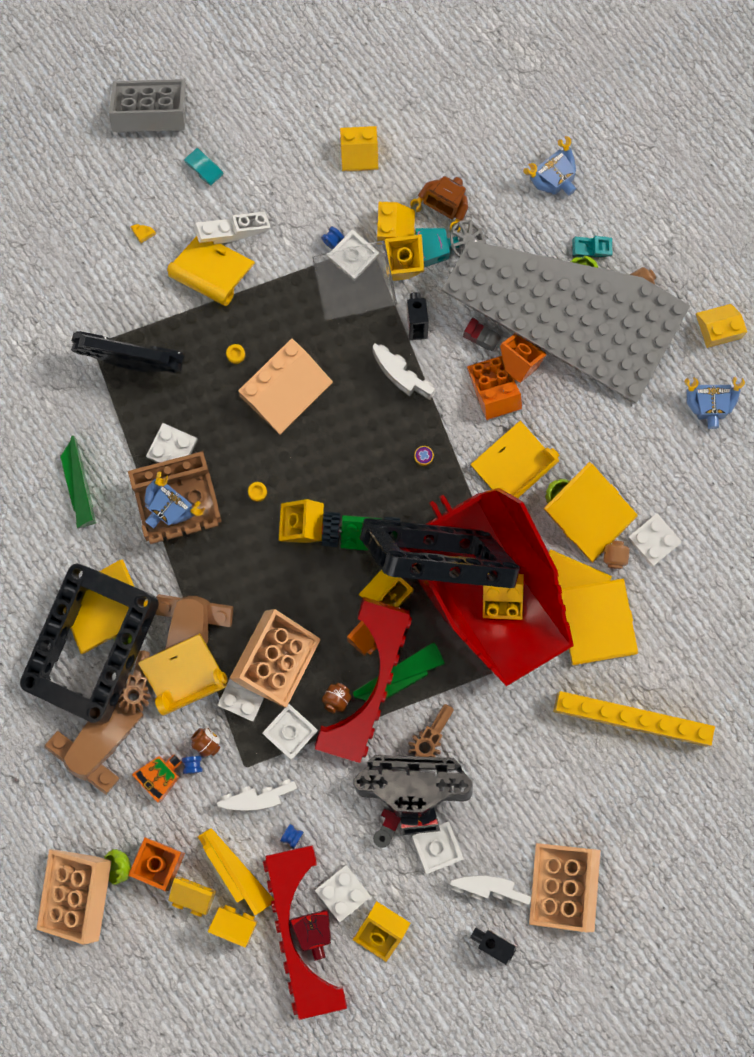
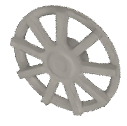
M462 220L456 223L451 230V247L459 258L469 240L486 244L482 228H479L472 220ZM463 224H468V232ZM458 226L461 228L463 235L455 231ZM472 227L477 230L474 234H472ZM479 234L481 240H476L475 237ZM453 235L460 238L459 242L453 243ZM459 245L463 248L460 254L455 249Z

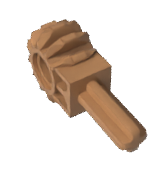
M145 650L139 651L133 675L129 674L127 683L118 700L120 701L119 707L125 706L124 712L126 713L132 709V714H136L137 708L142 712L143 706L149 705L147 700L150 699V694L147 693V678H145L138 664L139 661L150 657V653ZM131 694H137L139 696V698L134 701L130 700L128 697Z
M443 705L431 727L427 726L424 732H419L420 739L415 735L412 736L416 743H408L409 746L414 747V749L408 750L409 754L415 752L416 755L414 756L436 757L433 753L441 754V751L435 749V747L441 746L439 741L443 735L440 733L454 711L451 706ZM424 742L430 746V751L426 754L419 750V745Z

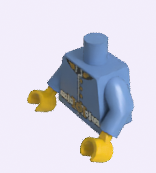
M565 136V144H563L562 139L558 140V145L563 147V150L559 149L538 167L534 163H529L531 171L528 168H524V174L530 175L531 181L538 190L551 192L556 195L563 189L570 196L577 189L571 183L576 174L575 159L572 149L569 147L571 139Z
M736 376L733 377L732 383L734 387L731 388V385H698L699 382L695 377H693V383L689 385L690 381L686 378L684 382L688 387L686 390L687 405L694 414H697L698 419H707L708 429L719 428V419H724L736 406L741 392L739 388L745 385L744 379H741L740 384H735L737 378Z
M157 472L156 479L146 487L145 507L152 512L145 521L154 529L161 520L168 526L171 524L175 525L195 515L201 516L204 513L205 507L203 509L197 508L201 502L197 501L191 507L192 504L167 484L168 476L162 479L160 478L162 472Z

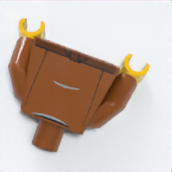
M443 176L439 180L427 182L419 192V197L410 202V206L412 208L415 204H419L416 212H420L422 209L421 202L423 201L425 205L452 220L456 218L450 224L449 230L451 231L452 226L464 219L468 210V199L465 195L466 188L462 186L463 181L461 178L455 177L452 180Z

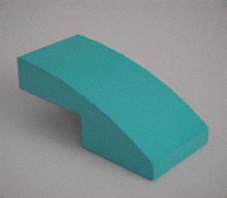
M198 148L184 159L185 163L196 171L199 177L210 186L224 174Z
M575 236L572 239V256L609 257L613 255L612 237L594 236L593 238Z

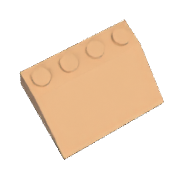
M291 339L238 392L240 397L281 435L333 381L297 342Z
M276 609L266 610L229 679L245 689L286 708L321 639Z
M536 843L529 925L594 932L601 850Z
M49 849L36 930L83 945L99 941L111 860Z

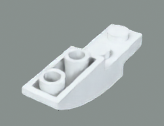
M265 212L232 215L230 219L196 222L194 225L199 243L213 241L214 244L248 238L271 228Z
M374 343L373 354L375 359L393 384L409 396L415 390L429 400L432 398L435 388H433L430 382L418 379L417 375L410 370L405 371L407 363L402 356L398 354L393 355L384 345Z
M288 779L280 782V787L273 790L271 786L260 790L261 794L258 795L256 788L251 789L248 786L240 789V794L233 797L231 793L220 797L221 801L217 802L218 807L240 811L271 808L282 804L280 796L297 790L298 787L295 781L291 782Z
M472 875L455 878L449 882L453 886L452 890L464 893V890L472 893L471 897L483 900V897L488 898L491 891H493L492 896L503 900L505 896L512 898L511 903L522 907L524 903L529 905L531 900L530 896L513 890L515 882L504 878Z

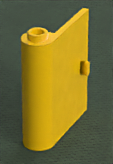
M196 236L174 262L168 265L167 272L170 278L227 306L234 296L235 286L252 268L255 261L222 244H214L213 241L199 243Z
M520 420L471 463L470 466L492 490L500 488L519 498L559 462V454L554 448H545Z
M200 633L138 662L157 696L155 704L159 713L163 716L226 688V683H228L226 674L221 672Z

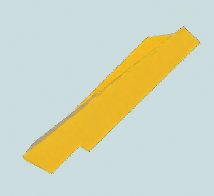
M212 828L198 836L205 853L237 903L245 899L254 915H257L271 905V901L274 898Z

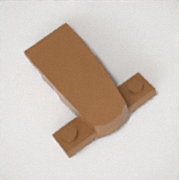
M161 594L156 596L159 606L155 615L172 617L166 649L199 633L207 644L208 624L225 627L232 625L233 606L210 603L208 600L198 596L182 598Z
M120 701L117 702L114 712L107 723L98 724L88 721L74 742L57 731L44 747L64 762L66 769L73 776L85 781L87 780L105 795L116 785L119 777L102 764L116 751V748L143 717V714L137 709L136 714H132V709L127 713L124 712L125 706L120 708L118 705ZM98 709V711H97V713H96L97 718H98L99 715H100V710H99V709Z

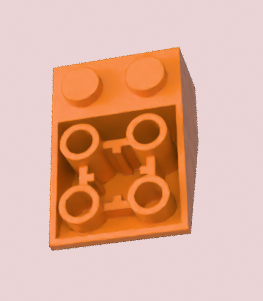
M502 356L467 366L486 420L522 409L521 393L514 379L505 371Z

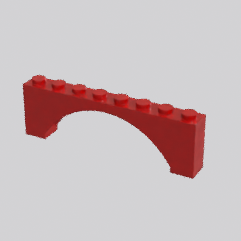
M363 597L357 616L358 620L363 621L371 632L378 648L380 667L377 683L368 700L355 713L338 723L326 727L321 725L315 742V750L361 763L362 757L366 758L369 748L366 745L368 739L372 740L375 728H372L374 721H378L380 717V703H384L387 696L385 691L386 685H390L393 678V673H391L392 667L397 666L399 660L398 649L403 647L406 636H403L405 629H409L412 621L408 610L367 597Z
M306 846L265 856L266 860H263L265 873L269 872L270 880L267 881L269 893L273 892L274 896L271 905L273 913L277 912L278 921H275L277 933H281L282 941H279L281 953L286 955L287 961L283 962L285 973L290 975L291 982H288V989L290 995H294L295 1002L292 1003L294 1015H298V1019L301 1020L347 1009L343 986L337 987L330 984L310 970L299 956L290 932V909L295 891L309 869L317 865L314 846Z

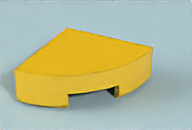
M140 224L130 226L140 244L156 235L154 229L149 226Z

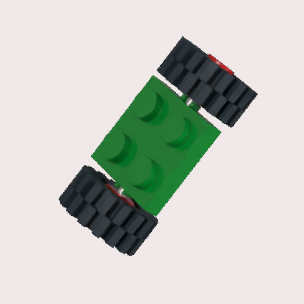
M325 512L322 526V546L337 548L340 532L341 548L368 550L359 537L363 520L370 517L343 515L341 527L340 513ZM385 517L384 520L400 521V518Z

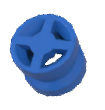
M331 226L328 229L329 232L324 234L321 239L333 250L344 236L337 228Z
M202 756L182 758L185 766L183 774L203 772V768L200 766Z
M290 824L280 841L290 844V847L294 849L304 832L294 829V826Z

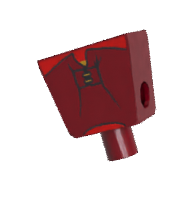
M326 909L292 918L290 921L302 950L312 949L314 961L326 958L323 946L331 944L329 910Z

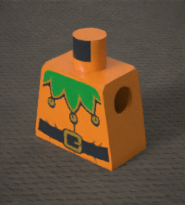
M175 754L167 761L158 756L132 775L160 803L180 776L174 770L182 761Z

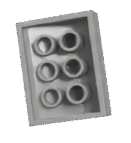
M185 79L113 81L109 108L112 132L185 130Z

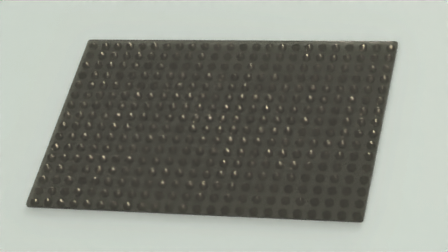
M377 259L356 281H353L331 260H327L235 293L227 306L212 301L110 338L114 341L149 348L157 346L184 353L185 358L181 374L139 372L116 367L97 359L136 469L157 463L148 459L146 455L162 423L196 437L198 440L191 454L202 451L204 453L222 522H218L219 526L205 530L203 526L201 527L202 531L187 535L184 531L182 532L183 536L167 540V537H163V544L183 597L198 596L208 600L210 603L233 606L232 625L225 627L208 624V643L206 644L221 672L226 674L228 681L266 610L276 609L321 639L289 702L296 711L318 730L306 745L316 741L321 725L326 727L338 723L362 707L366 700L355 699L353 692L379 675L380 658L378 648L371 655L367 653L364 656L347 641V636L361 622L357 616L363 600L359 593L382 569L368 550L341 548L340 532L337 548L322 546V541L312 543L279 541L281 503L304 499L324 503L323 522L325 512L340 513V526L342 527L343 515L385 519V517H397L402 522L426 524L436 518L429 505L431 501L437 504L440 513L443 514L446 510L440 501V496L444 495L451 508L472 497L433 398L429 400L415 390L411 396L404 393L385 375L373 354L374 343L384 345L389 349L390 353L393 355L398 354L405 359L407 363L405 371L410 370L417 375L418 379L425 380ZM293 339L310 355L333 383L279 435L240 397L238 390L289 340ZM238 344L244 348L245 359L241 363L233 364L228 361L226 350L230 345ZM421 446L431 448L434 454L432 462L427 466L417 464L414 459L416 449ZM254 482H261L266 486L267 496L261 502L251 500L248 495V488ZM402 578L414 591L399 607L409 611L412 621L409 629H405L403 635L406 636L405 643L402 648L399 647L397 654L400 656L397 664L435 642L445 664L428 670V676L386 699L384 703H380V717L493 674L487 665L445 621L418 579ZM341 683L350 690L351 700L343 712L331 713L324 708L325 704L322 702V697L329 685ZM225 688L220 691H217L219 699L221 698ZM264 698L254 722L223 709L245 767H250L284 754L262 733L285 707Z

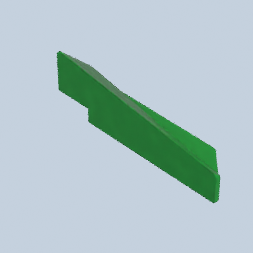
M73 435L60 458L73 511L76 512V526L79 529L96 524L77 439Z
M435 642L392 668L393 678L391 684H387L385 688L387 692L386 699L428 676V670L445 664ZM378 677L354 691V698L367 701L374 690Z

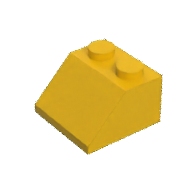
M377 126L340 128L342 171L378 170Z
M379 201L377 245H385V239L414 235L415 210L398 202Z
M422 234L385 239L387 276L391 281L410 279L424 272Z
M732 304L696 313L706 348L740 340L747 333L742 314Z
M309 499L281 503L279 541L299 543L322 541L324 503Z
M179 876L174 878L168 901L173 902L172 906L182 910L184 907L191 909L190 913L202 917V914H208L216 890Z
M376 901L354 936L353 941L387 962L403 939L411 923Z
M227 904L224 907L220 906L208 932L246 948L258 922L254 920L255 916L246 912L241 915L235 912L236 908Z

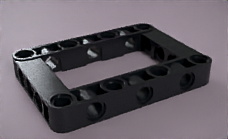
M365 518L363 520L359 538L378 563L382 572L388 576L514 588L516 586L520 566L514 562L492 535L486 531ZM398 547L473 554L476 558L406 552Z
M78 563L71 565L20 680L22 690L89 722L107 723L114 712L158 609L159 601L157 597ZM86 590H92L129 607L90 699L84 697L82 693L67 689L65 685L52 682L51 676H49L64 648L65 638L69 629L73 626L80 611L81 602ZM148 599V604L144 607V601ZM130 636H132V641H131V643L129 644V643H128V638H129ZM114 673H116V678H115V680L113 681V680H112V675H113ZM98 709H99V710H100V715H99V717L97 718L96 713H97V711H98Z

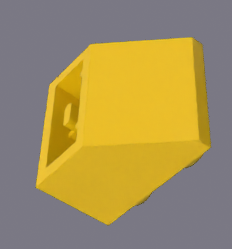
M381 570L359 593V596L362 599L367 597L400 607L410 597L414 589L402 578L388 576Z
M524 574L518 575L514 588L483 586V618L522 620Z

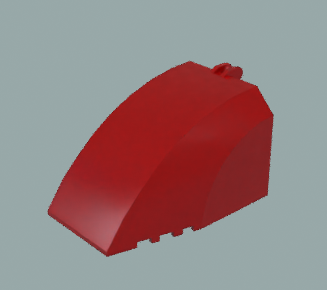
M500 488L478 493L451 508L446 497L442 495L439 498L446 512L441 514L437 504L431 501L429 505L436 518L426 524L475 529L490 533L514 562L520 566L519 574H524L522 620L483 618V585L418 579L426 594L449 626L507 687L574 646L570 625L565 614L566 607L562 600V588L558 581V570L524 502ZM399 547L400 550L406 552L476 558L473 554Z

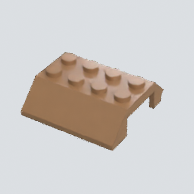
M203 451L128 471L132 490L136 496L146 542L149 541L150 544L164 541L163 537H167V540L183 536L182 532L184 531L187 535L202 531L201 527L203 526L205 530L219 526L218 522H222ZM157 472H162L160 478L164 479L168 476L167 484L192 504L191 507L194 506L195 502H201L197 508L203 509L205 507L204 513L201 516L195 515L186 521L169 526L161 520L153 529L145 522L152 513L145 507L146 487L156 479Z

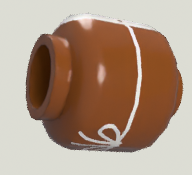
M341 683L329 685L322 697V702L325 704L324 708L331 713L343 712L351 700L350 690Z
M199 728L191 737L192 748L202 757L214 756L220 749V737L209 728Z

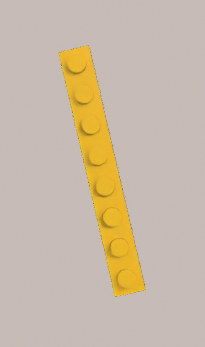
M559 691L556 695L553 710L555 713L706 747L712 746L715 730L713 725Z

